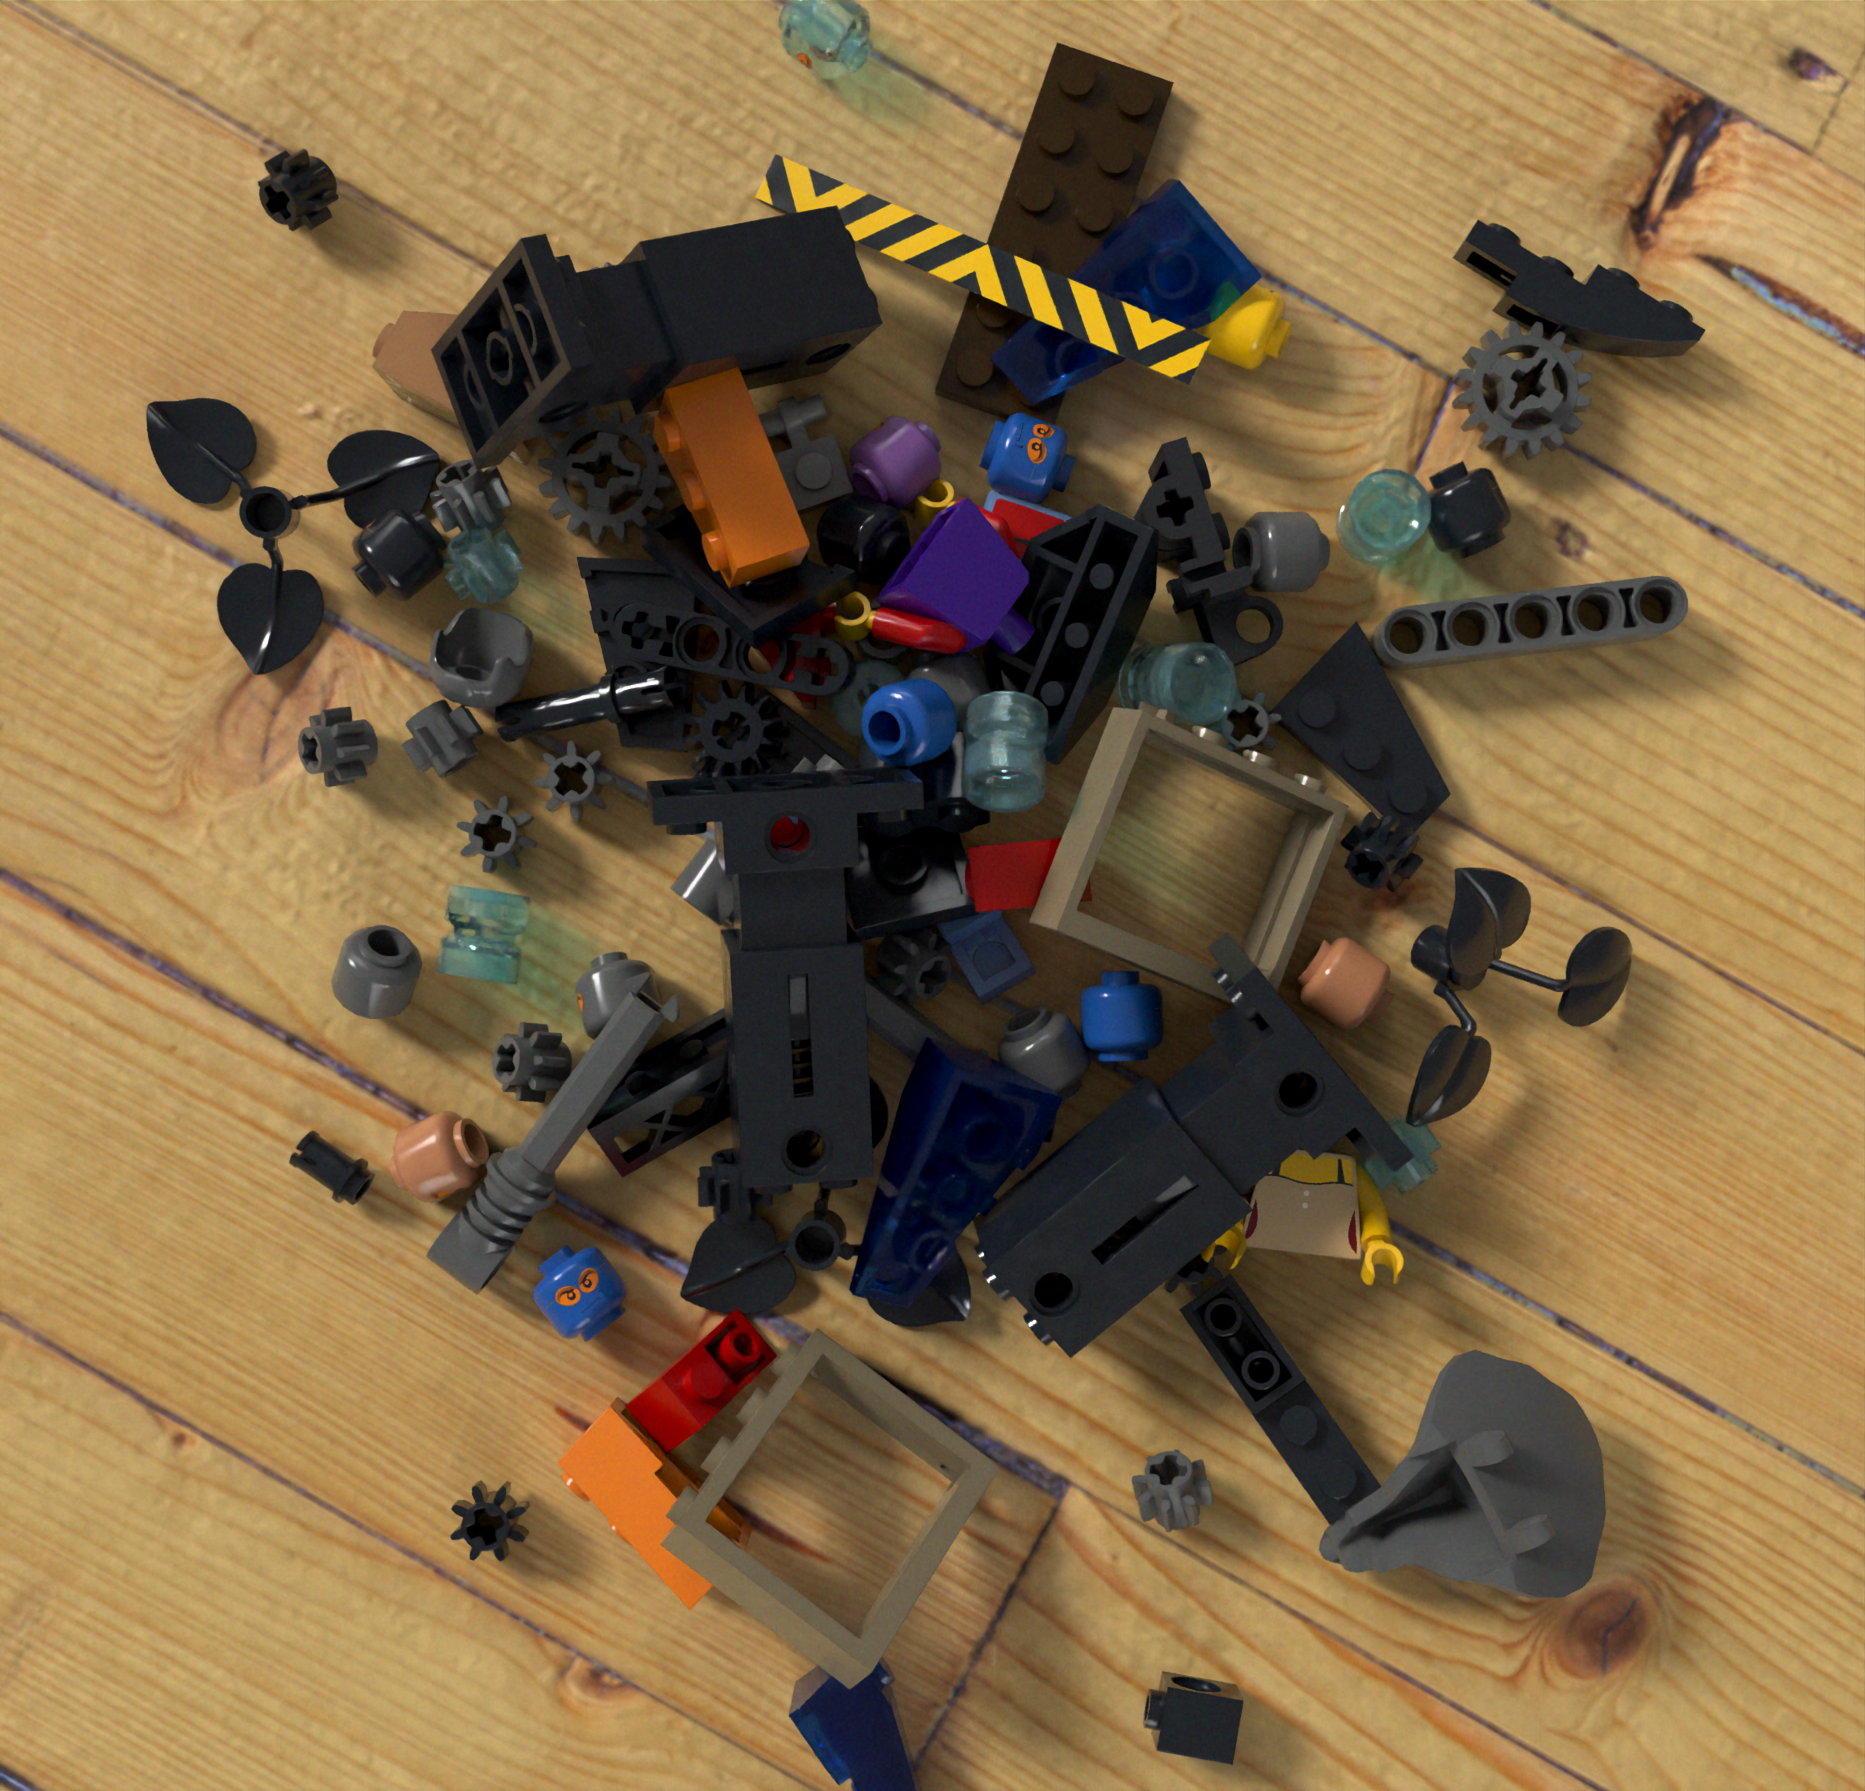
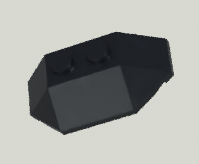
M1098 504L1086 510L1085 513L1066 520L1030 539L1021 563L1029 572V583L1012 607L1034 626V633L1029 641L1013 655H1008L991 638L983 653L989 684L994 694L995 706L1000 717L998 724L1002 739L1054 765H1059L1107 706L1156 592L1158 529L1107 505Z

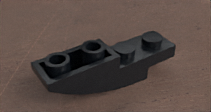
M1477 220L1453 257L1456 261L1505 290L1492 310L1493 312L1510 321H1517L1519 326L1528 330L1536 321L1542 322L1544 337L1552 339L1557 333L1562 331L1566 334L1564 344L1617 356L1647 358L1682 356L1701 339L1705 332V329L1692 322L1693 316L1687 309L1672 301L1662 300L1659 302L1639 289V282L1629 273L1618 268L1606 269L1598 264L1581 283L1573 278V271L1565 263L1550 256H1542L1540 258L1520 245L1521 240L1514 232L1496 223L1486 225L1482 221Z
M1232 1274L1223 1278L1202 1293L1201 1296H1198L1179 1310L1329 1525L1346 1514L1344 1511L1382 1487Z

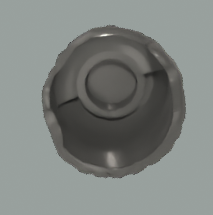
M480 608L461 610L444 632L439 629L434 634L429 660L432 681L440 694L454 703L474 708L502 706L521 691L527 680L533 661V633L526 624L510 614Z

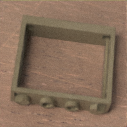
M1143 701L1140 703L1138 710L1113 707L1029 922L1229 1006L1234 1004L1226 995L1225 990L1212 976L1211 973L1216 969L1077 911L1142 742H1145L1295 811L1242 947L1245 954L1278 991L1349 806L1326 796L1325 793L1328 787L1321 785L1322 781L1295 773L1292 780L1277 773L1280 763L1266 755L1244 750L1243 755L1240 756L1227 750L1226 747L1229 739L1217 732L1199 726H1193L1192 731L1189 732L1174 725L1177 715L1169 710L1158 709Z
M817 1328L802 1346L791 1340L769 1371L779 1378L768 1393L758 1387L735 1418L745 1426L735 1440L732 1441L723 1435L700 1467L710 1475L700 1489L696 1491L688 1484L671 1506L672 1508L666 1517L675 1524L660 1545L839 1682L851 1689L872 1673L1000 1466ZM808 1374L812 1375L951 1481L854 1634L705 1521Z

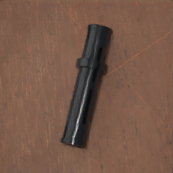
M669 665L629 677H624L621 673H613L602 676L597 684L581 686L535 698L507 702L502 706L496 707L495 722L515 717L520 718L519 723L497 728L498 733L505 742H514L521 738L582 724H590L608 719L613 724L629 721L633 713L668 706H678L682 700V687L660 692L656 690L657 686L680 681L676 670Z

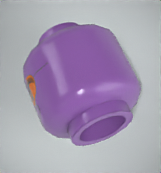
M890 416L852 446L850 452L852 467L848 469L850 482L859 495L870 497L900 510L927 490L934 481L939 479L941 462L938 455L941 449L940 442L936 434L925 423L921 421L913 423L904 417Z

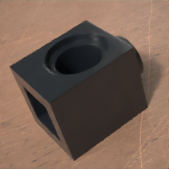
M1162 1671L1159 1690H1148L1143 1727L1152 1729L1153 1741L1156 1750L1159 1752L1233 1765L1244 1700L1236 1684Z

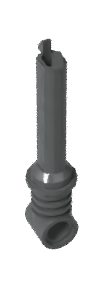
M708 838L670 889L718 926H721L726 921L730 924L728 929H734L732 875L724 874L716 855L715 842ZM864 970L867 1027L947 1087L949 1091L944 1097L947 1101L970 1102L972 1097L956 1085L973 1063L988 1075L993 1072L988 1052L981 1048L976 1055L923 1014L905 1003L898 995L894 996L875 981L876 978Z
M646 972L635 975L624 981L622 985L629 989L630 992L519 1146L505 1148L503 1153L496 1152L491 1154L486 1163L488 1174L485 1176L484 1182L480 1183L466 1206L454 1216L428 1251L426 1257L476 1295L484 1289L506 1261L516 1245L515 1240L519 1239L522 1235L524 1228L532 1221L533 1215H536L540 1209L552 1207L557 1198L555 1192L557 1186L555 1171L666 1018L675 1023L680 1017V996L678 994L672 995L663 1007L641 991L652 976L650 973Z

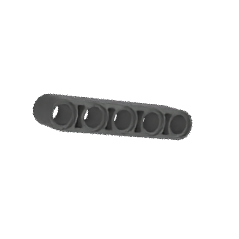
M1651 576L1405 606L1393 611L1376 626L1371 636V648L1381 665L1391 670L1402 671L1647 641L1669 632L1684 620L1688 612V598L1685 590L1677 581L1665 576ZM1643 594H1649L1657 598L1661 603L1663 618L1660 623H1653L1642 615L1640 599ZM1580 602H1589L1600 611L1602 623L1599 631H1591L1579 622L1577 609ZM1518 609H1527L1538 617L1540 633L1537 639L1527 638L1517 630L1515 614ZM1455 617H1467L1477 625L1479 640L1476 646H1465L1454 637L1452 625ZM1404 624L1416 633L1418 645L1415 653L1404 654L1395 649L1390 640L1392 625Z

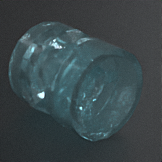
M1383 469L1367 475L1346 497L1336 515L1335 531L1341 547L1351 558L1364 564L1383 565L1395 561L1424 534L1430 522L1431 502L1427 491L1416 477L1402 470Z
M1213 643L1146 644L1135 648L1125 658L1119 671L1118 692L1124 708L1138 710L1140 703L1143 701L1158 709H1166L1175 713L1177 717L1174 725H1208L1219 721L1229 711L1235 698L1237 679L1233 663L1228 655Z
M995 691L981 695L970 703L966 710V751L963 755L961 779L962 794L970 803L981 809L998 813H1015L1030 809L1040 803L1045 795L1047 764L1046 755L1043 753V750L1048 743L1049 726L1048 710L1041 701L1028 694L1015 691Z
M450 884L444 919L453 926L452 933L441 937L435 972L518 984L523 950L515 943V937L526 932L532 897Z

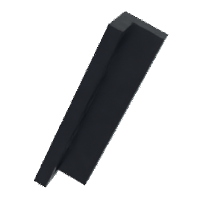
M725 1007L638 1056L588 1125L589 1133L622 1178L731 1116L729 1084L727 1083L729 1077ZM688 1096L705 1097L701 1108L688 1116L672 1114L675 1104ZM633 1127L650 1129L646 1140L625 1152L621 1150L614 1138Z

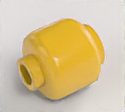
M1233 277L1222 287L1214 284L1210 288L1200 308L1195 331L1211 339L1206 349L1207 353L1244 369L1253 370L1264 362L1267 355L1275 358L1281 355L1289 338L1293 323L1283 319L1285 301L1279 293L1243 278Z

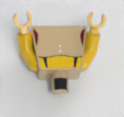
M1300 1147L1243 1194L1252 1211L1201 1252L1203 1260L1209 1262L1214 1253L1215 1245L1225 1246L1232 1255L1229 1268L1233 1269L1244 1254L1246 1246L1360 1260L1362 1249L1366 1254L1361 1269V1278L1367 1285L1373 1284L1375 1277L1373 1265L1375 1264L1388 1266L1393 1274V1283L1397 1284L1404 1262L1401 1252L1393 1246L1387 1211L1368 1170L1356 1164L1354 1155L1326 1150L1313 1160L1303 1147Z

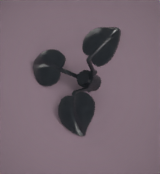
M211 398L154 401L147 406L146 421L150 447L155 461L168 484L186 499L197 503L214 504L221 501L227 495L232 481L235 482L240 489V496L243 498L239 508L240 520L249 533L263 538V548L269 554L271 568L260 563H248L239 566L223 580L217 597V612L221 626L226 636L242 655L249 669L255 675L267 674L294 660L315 637L323 619L324 597L318 580L311 573L304 570L293 569L283 571L284 560L278 547V539L288 537L297 529L301 518L300 510L344 498V508L348 518L362 529L366 528L390 508H400L407 513L416 508L421 512L428 500L441 464L440 456L433 448L410 435L389 430L356 432L340 441L328 456L327 468L329 474L339 487L330 491L305 496L300 495L294 498L289 492L278 488L261 486L253 489L247 477L239 472L248 467L254 460L257 440L251 422L237 407Z
M1476 867L1455 869V900L1448 929L1440 925H1432L1423 930L1413 944L1410 958L1415 969L1437 981L1433 991L1434 994L1447 1002L1460 1020L1461 1027L1449 1025L1443 1028L1429 1045L1418 1070L1405 1123L1414 1127L1423 1126L1461 1111L1478 1095L1487 1078L1491 1064V1045L1483 1037L1474 1036L1477 1030V1023L1456 996L1455 991L1463 989L1469 991L1476 988L1484 979L1488 968L1555 992H1563L1558 1006L1559 1019L1572 1026H1587L1604 1017L1614 1007L1624 991L1630 973L1631 954L1633 952L1627 934L1610 926L1600 927L1586 934L1575 946L1568 959L1566 979H1554L1501 961L1499 959L1502 956V949L1514 944L1522 936L1528 924L1531 912L1530 893L1522 882L1498 870Z
M869 1075L872 1145L874 1149L883 1139L887 1130L889 1111L885 1095L879 1085ZM809 1130L797 1132L792 1137L803 1136ZM819 1187L814 1210L803 1215L792 1231L789 1240L777 1243L776 1232L773 1226L761 1216L756 1221L743 1225H727L716 1220L711 1222L703 1231L695 1246L690 1267L680 1291V1295L684 1300L708 1310L732 1313L738 1308L742 1314L759 1313L779 1305L788 1297L796 1284L797 1275L795 1267L784 1253L788 1257L793 1258L799 1266L811 1271H820L830 1267L837 1260L838 1256L844 1260H850L853 1256L872 1255L877 1258L865 1270L863 1289L870 1307L883 1319L901 1326L920 1327L941 1322L965 1321L971 1309V1288L966 1266L956 1246L942 1231L923 1222L903 1221L891 1229L884 1247L876 1243L850 1245L846 1242L847 1230L844 1221L838 1214L828 1210L831 1189Z

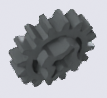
M1517 321L1509 322L1503 329L1502 339L1496 332L1490 329L1480 339L1483 350L1471 346L1462 357L1463 361L1471 369H1459L1453 377L1452 383L1466 389L1464 393L1454 399L1452 402L1453 408L1460 410L1468 409L1470 416L1462 424L1461 429L1463 432L1478 427L1483 432L1478 447L1482 450L1493 441L1501 443L1500 453L1502 459L1507 460L1511 457L1518 446H1522L1527 460L1534 459L1540 454L1541 441L1551 452L1555 451L1564 443L1561 431L1572 435L1582 425V422L1573 413L1584 412L1591 405V398L1578 393V389L1584 387L1592 380L1591 373L1576 372L1574 369V365L1583 356L1581 349L1566 354L1561 349L1566 334L1562 331L1557 333L1550 341L1542 338V322L1536 321L1526 335H1522ZM1516 352L1528 353L1532 357L1513 360L1506 354ZM1552 370L1558 379L1560 392L1555 389ZM1530 373H1533L1534 376L1528 384L1530 388L1526 393L1527 398L1524 401L1520 400L1513 409H1510L1509 406L1516 397L1514 393L1517 390V384L1520 381L1523 382ZM1482 388L1489 393L1492 412H1490L1485 403ZM1528 420L1536 426L1540 423L1544 425L1528 430L1511 427L1513 423Z
M612 406L607 420H600L595 410L590 408L585 415L586 423L581 426L575 423L567 431L568 435L564 440L551 435L547 437L546 442L555 452L554 459H539L538 467L542 472L552 476V479L540 484L539 490L545 498L558 497V500L549 508V512L555 520L571 515L567 529L575 537L581 534L587 526L590 527L591 539L595 544L601 545L603 543L606 531H613L621 544L627 543V527L635 524L639 529L648 524L645 516L650 511L659 515L666 514L667 508L658 498L659 492H674L675 484L672 479L661 475V472L669 468L662 454H655L659 448L652 436L653 432L643 436L646 426L643 416L635 415L628 424L623 423L622 412L618 406ZM597 438L595 445L581 455L575 454L584 444ZM626 440L643 453L647 462V468L641 467L638 463H631L626 459ZM607 464H613L620 478H609L607 488H601L594 477V473H604ZM567 483L573 484L577 488L586 489L588 492V511L579 507L571 499ZM632 496L639 497L631 507L617 513V507Z

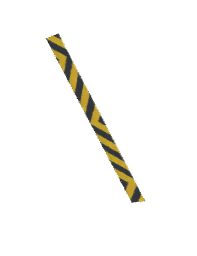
M775 154L755 196L756 199L791 214L837 205L845 227L851 233L854 241L1187 385H1190L1211 341L1210 338Z

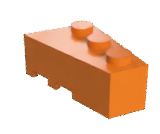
M739 367L665 389L659 413L654 417L655 427L652 436L681 492L687 509L691 512L702 533L703 549L712 570L715 572L720 570L728 587L731 588L800 565L810 546V542Z
M617 1397L558 1460L557 1463L565 1471L561 1477L565 1484L579 1498L586 1502L591 1500L607 1518V1522L614 1532L639 1553L682 1603L691 1610L713 1585L667 1551L660 1543L675 1524L666 1517L672 1508L671 1506L688 1484L698 1491L705 1480L673 1450L665 1454L626 1408V1404ZM721 1497L705 1521L745 1551L753 1527Z

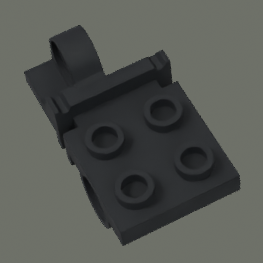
M1187 437L1162 444L1148 470L1152 486L1148 489L1134 518L1159 530L1157 562H1168L1177 559V569L1180 577L1169 580L1166 584L1168 594L1171 593L1174 601L1172 607L1175 614L1193 609L1214 676L1229 672L1233 667L1269 651L1282 635L1283 618L1280 610L1272 601L1264 597L1246 594L1245 590L1253 582L1249 565L1228 572L1226 570L1224 550L1230 549V537L1221 513L1211 514L1204 490L1210 489L1211 482L1208 468L1201 452L1191 453ZM1159 512L1171 514L1173 517L1176 518V520L1179 523V526L1174 525V522L1171 519V517H1164L1160 519L1158 515ZM1252 609L1260 611L1267 617L1270 624V633L1265 641L1251 643L1239 635L1236 621L1241 612Z

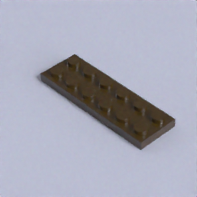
M1057 42L986 244L1101 292L1174 82ZM969 291L935 388V395L1004 419H1008L1016 413H1023L1055 426L1084 340Z

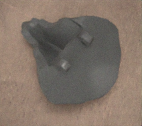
M1478 1350L1453 1356L1439 1373L1428 1398L1415 1441L1407 1456L1398 1464L1382 1487L1344 1511L1346 1514L1327 1527L1321 1538L1319 1551L1323 1559L1341 1564L1349 1572L1358 1573L1375 1570L1381 1573L1400 1566L1415 1565L1426 1568L1448 1579L1458 1582L1472 1581L1511 1595L1531 1599L1565 1597L1583 1588L1592 1578L1599 1542L1604 1528L1606 1508L1603 1461L1596 1434L1576 1399L1530 1365L1505 1360Z

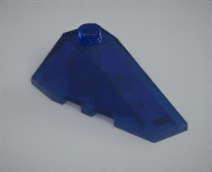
M1168 179L1068 278L1186 329L1196 330L1220 317L1263 276L1180 180ZM1029 317L990 356L995 364L1032 404H1036L1101 374L1103 370L1127 360L1123 356L1032 317Z
M927 1036L900 1097L849 1287L852 1295L909 1308L956 1252L955 1240L978 1213L985 1217L998 1202L994 1194L1018 1167L1024 1171L1037 1156L1063 1097L1058 1092L979 1051Z
M881 1657L872 1673L851 1689L847 1688L820 1666L815 1667L795 1681L789 1717L838 1785H841L850 1778L853 1791H922L894 1692L890 1687V1684L895 1681V1677L883 1657Z

